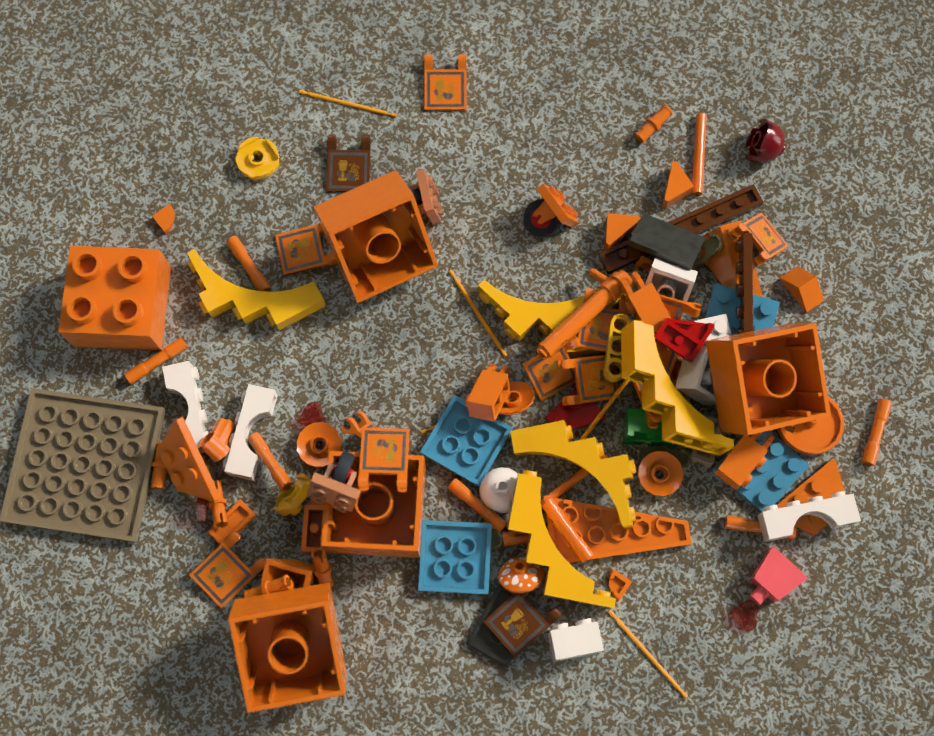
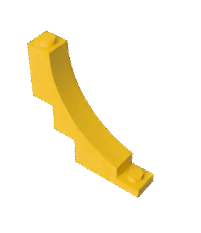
M633 320L621 330L622 379L641 384L643 410L661 414L662 440L721 456L733 449L734 440L724 437L722 434H714V422L704 417L690 405L670 380L657 351L653 326L642 321Z
M523 470V474L517 473L507 529L530 533L525 561L547 566L542 593L548 596L615 608L616 598L610 596L611 592L597 590L596 593H593L595 581L584 576L569 564L551 540L542 515L540 492L542 478L536 477L537 472Z

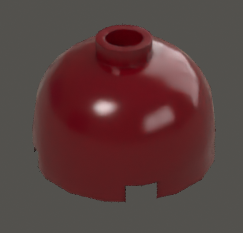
M764 118L758 121V123H761L758 128L753 127L745 145V148L750 146L749 153L745 157L760 164L775 160L785 150L783 130L780 126Z

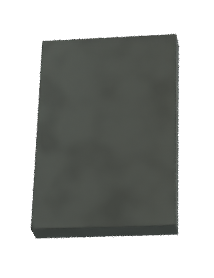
M644 213L628 246L691 270L706 237Z
M499 582L466 645L507 668L513 655L483 622L515 594L505 590ZM525 597L530 602V604L538 611L541 604L533 601L528 597Z

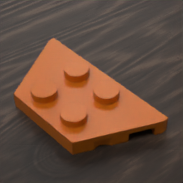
M180 417L173 422L157 450L177 491L214 502L221 498L184 418Z
M834 458L831 459L779 502L777 507H786V503L800 500V504L808 503L809 498L817 496L828 499L831 498V494L844 491L836 460ZM804 515L799 517L794 526L814 536L828 523L818 516Z

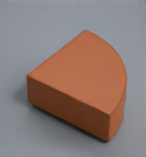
M168 204L152 216L165 234L172 229L175 212L171 204Z
M612 569L608 585L611 590L610 592H612L611 594L619 602L632 581Z

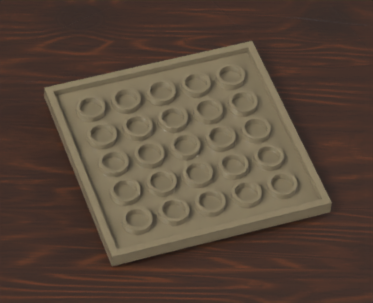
M31 388L0 514V522L137 543L153 471L151 466L155 460L156 443L159 442L166 409L158 406Z

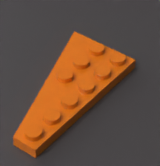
M543 496L544 503L552 497ZM553 498L573 529L593 552L594 555L588 560L692 544L689 524L685 520L635 512L636 521H633L634 527L624 529L617 508ZM545 512L549 535L557 550L568 563L581 561L558 526L552 522Z

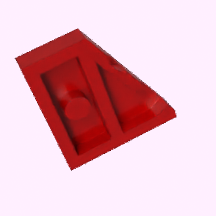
M664 318L656 330L654 338L689 363H692L715 325L713 323Z
M576 387L567 396L577 395ZM561 401L544 419L548 423L564 420L567 426L571 425L572 430L592 424L601 410L593 402L563 406ZM604 414L599 421H604L607 415Z

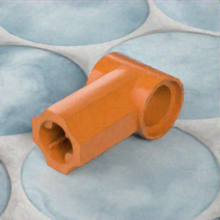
M220 418L217 420L211 432L199 443V447L214 462L220 461L230 450L228 447L231 434L235 432V424L230 419Z

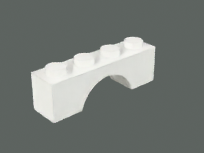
M190 361L163 366L167 390L170 393L181 395L188 403V416L185 422L199 452L204 453L199 447V443L210 432L205 431L204 423H207L208 420L205 409L201 410L200 402L203 401L202 390L197 388L196 380H199L198 369L193 367Z
M248 384L247 390L243 391L241 396L242 409L241 412H237L235 418L236 431L231 434L229 439L231 449L229 455H226L223 461L224 472L227 475L255 481L260 458L250 450L248 435L250 429L257 421L272 416L278 396L275 390Z
M845 491L831 494V498L828 499L817 496L809 498L808 503L800 504V500L786 503V507L778 508L777 505L764 507V511L758 514L764 542L784 539L793 535L796 521L804 515L818 516L825 520L832 529L860 522L861 519L854 494L845 495Z

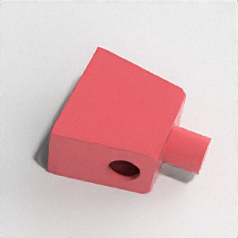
M773 546L765 553L750 578V581L757 588L749 597L759 606L767 597L775 603L808 577Z

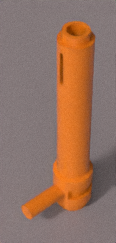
M591 268L588 275L602 283L599 286V290L538 344L536 349L538 355L543 359L551 358L611 302L618 300L621 297V293H624L619 280L625 278L630 286L632 279L629 274L624 270H619L607 277L596 269Z

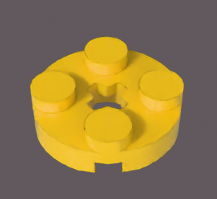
M251 137L240 144L236 156V164L240 172L251 180L265 179L271 176L279 167V153L272 141ZM257 154L258 156H263L260 162H253L254 155Z
M304 473L295 476L298 480L293 483L289 490L280 491L275 500L278 506H274V510L281 516L297 515L302 509V502L306 497H309L307 492L311 479Z

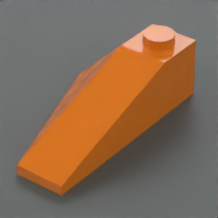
M741 220L719 226L703 235V237H706L705 241L710 239V234H717L721 238L723 249L718 254L709 258L704 264L713 272L718 282L723 286L736 289V285L739 284V275H736V262H739V253H736L735 250L737 239H735L731 231L741 223ZM701 249L699 252L701 259L705 256V249ZM753 261V294L763 297Z

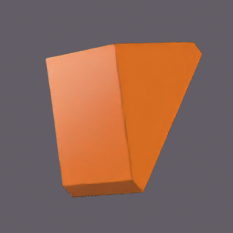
M672 161L662 203V208L664 209L690 195L694 188V185L676 161Z
M607 213L604 250L617 245L633 232L641 218L638 215Z
M796 266L779 278L806 313L824 301L817 277L810 272Z

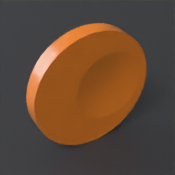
M828 396L831 413L829 417L791 425L795 427L793 433L786 431L785 427L778 428L779 435L785 444L792 450L809 456L820 455L832 449L839 442L844 431L843 415L835 401Z

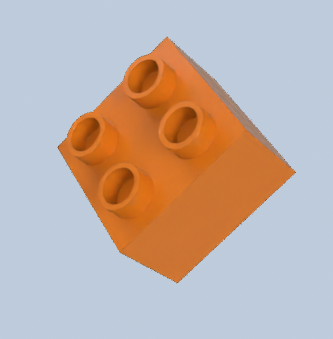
M396 170L314 206L342 277L357 303L438 267L414 195Z
M70 246L58 332L73 347L162 351L171 266L159 249Z
M816 323L784 324L706 340L720 432L752 435L831 416Z
M329 451L328 465L330 462L338 464L343 451ZM349 452L355 455L350 469L357 472L352 487L359 490L360 452ZM408 455L406 492L397 491V475L369 474L368 491H360L352 512L338 511L332 504L325 502L321 542L323 549L327 553L420 558L426 471L424 456Z
M330 582L234 600L228 620L247 713L346 695L347 671Z

